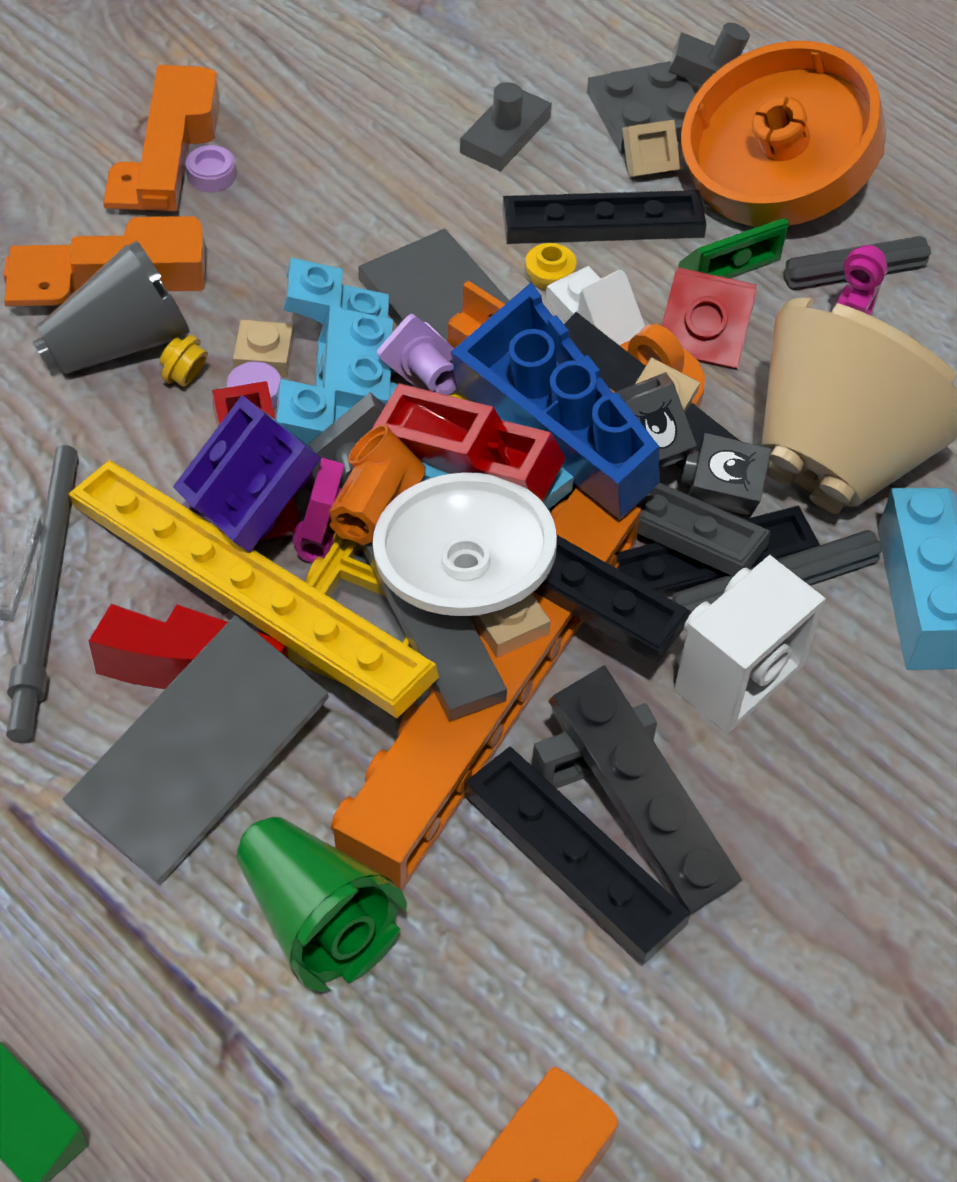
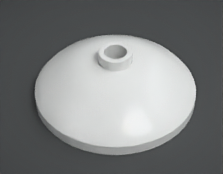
M482 473L441 475L408 488L394 498L382 512L373 535L375 564L385 584L397 596L418 608L451 616L487 614L521 601L536 590L545 580L554 564L557 548L554 520L544 503L525 487L490 474Z

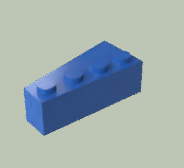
M529 283L451 351L457 390L470 401L493 406L503 421L551 432L566 458L562 468L574 477L573 483L619 520L660 483L659 445L617 392L613 393L600 377V369L588 355L584 356L569 337L567 327L557 315L553 316L542 303V295L532 283Z

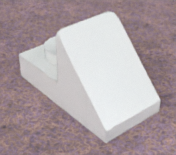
M587 266L547 285L546 301L566 322L575 312H578L618 345L630 341L634 335L645 327L628 278L623 270H618L600 278Z

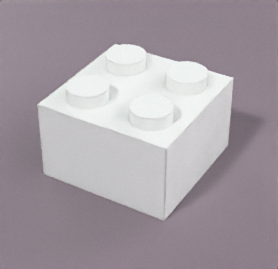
M771 555L766 557L752 570L747 567L741 569L728 583L721 597L712 604L707 601L701 603L686 620L684 630L687 634L684 647L677 657L679 670L674 690L728 735L805 665L826 598Z

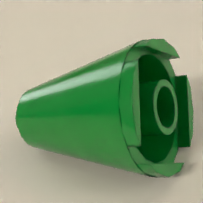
M271 817L257 821L243 833L237 849V862L292 972L306 988L319 992L329 991L331 989L324 982L331 981L340 976L349 984L361 978L384 957L395 943L401 931L394 923L398 907L405 912L407 908V901L401 889L391 879L282 817Z

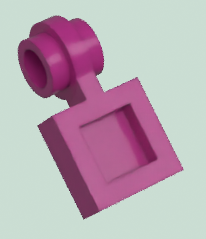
M864 245L852 250L844 262L845 279L850 285H845L837 303L872 315L882 281L888 271L886 257L879 248L872 245Z
M326 458L321 459L304 521L296 526L293 535V544L296 547L297 554L303 560L313 563L319 556L325 558L333 545L335 531L329 526L332 521L329 510L342 489L338 486L344 464Z

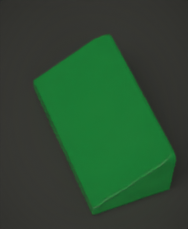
M782 218L699 247L678 263V267L730 278L781 259L789 222L786 218Z
M0 1042V1160L20 1182H49L88 1147L86 1139L77 1123Z

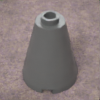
M138 241L128 246L125 245L36 327L42 337L33 341V344L49 370L59 365L63 373L68 374L170 343L176 337L181 339V337L190 333L173 296L168 294L160 280L162 277Z

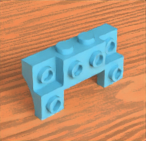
M291 258L286 271L288 283L283 311L311 318L323 324L317 343L315 385L281 379L276 391V399H278L276 421L306 444H309L368 393L371 392L382 403L387 404L398 384L390 382L391 374L393 375L395 370L377 356V350L392 334L393 319L388 318L389 294L342 284L343 269Z

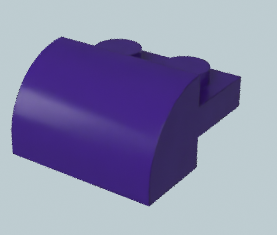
M242 395L174 484L173 488L194 509L211 519L234 543L250 553L258 541L268 535L273 529L277 516L295 492L301 490L308 483L312 471L321 457L299 437Z

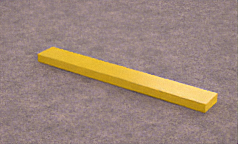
M108 460L68 493L74 508L396 719L439 678L436 664L257 551L252 549L249 553L234 543L220 528L111 460Z

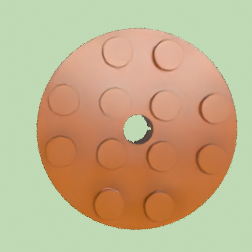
M786 41L769 44L744 53L715 72L698 90L687 109L682 125L681 145L696 189L700 190L701 197L716 212L730 220L750 226L759 227L782 218H786L789 222L788 226L821 217L835 210L859 192L874 173L882 157L886 142V121L876 82L860 60L843 49L829 44L814 41Z

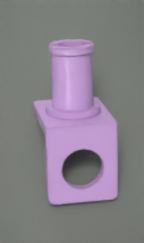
M409 314L377 350V356L416 388L424 390L428 388L432 392L450 395L457 389L454 367L450 363L452 360L451 351L454 347L427 322H423L414 314Z

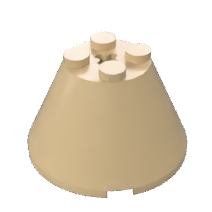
M795 298L784 303L775 318L761 445L772 448L766 475L783 485L790 486L794 482L812 493L810 499L818 507L830 513L839 514L843 506L856 507L957 440V389L952 384L957 373L921 343L871 315L839 303L835 305L832 312L810 308L814 303L812 298Z

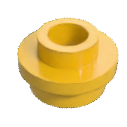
M544 243L533 247L527 253L525 269L535 286L547 290V285L576 272L577 260L574 253L567 247L556 243Z
M191 334L183 340L176 337L168 344L159 360V364L163 366L161 373L163 380L169 384L177 382L182 387L187 386L194 380L208 357V352L200 347V339Z

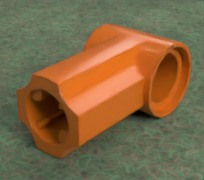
M384 424L366 433L350 451L348 462L354 468L329 510L332 517L329 526L342 539H350L361 545L373 542L374 530L382 512L394 498L408 488L420 483L426 471L425 465Z

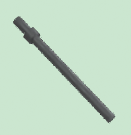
M68 445L58 446L55 450L19 663L11 669L7 694L12 699L6 736L16 742H26L31 739L36 705L44 699L48 675L43 669L70 504L68 493L72 491L78 455L77 450Z

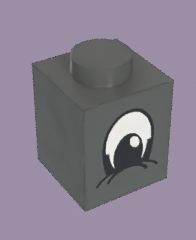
M666 372L616 391L659 445V467H665L680 461L686 456L685 450L697 446L674 382Z
M704 433L697 451L688 449L686 452L680 482L689 483L687 492L689 496L721 510L751 517L761 502L772 448Z

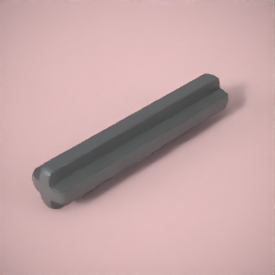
M922 236L869 244L879 248L884 253L888 266L887 272L924 266L929 262V255H931V248L926 238ZM861 246L790 258L786 261V269L784 270L789 287L796 289L846 280L843 268L844 262L852 250Z

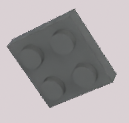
M671 61L588 77L587 94L620 154L625 153L622 128L627 126L675 120L677 142H681L685 114L696 94L685 77L669 71Z

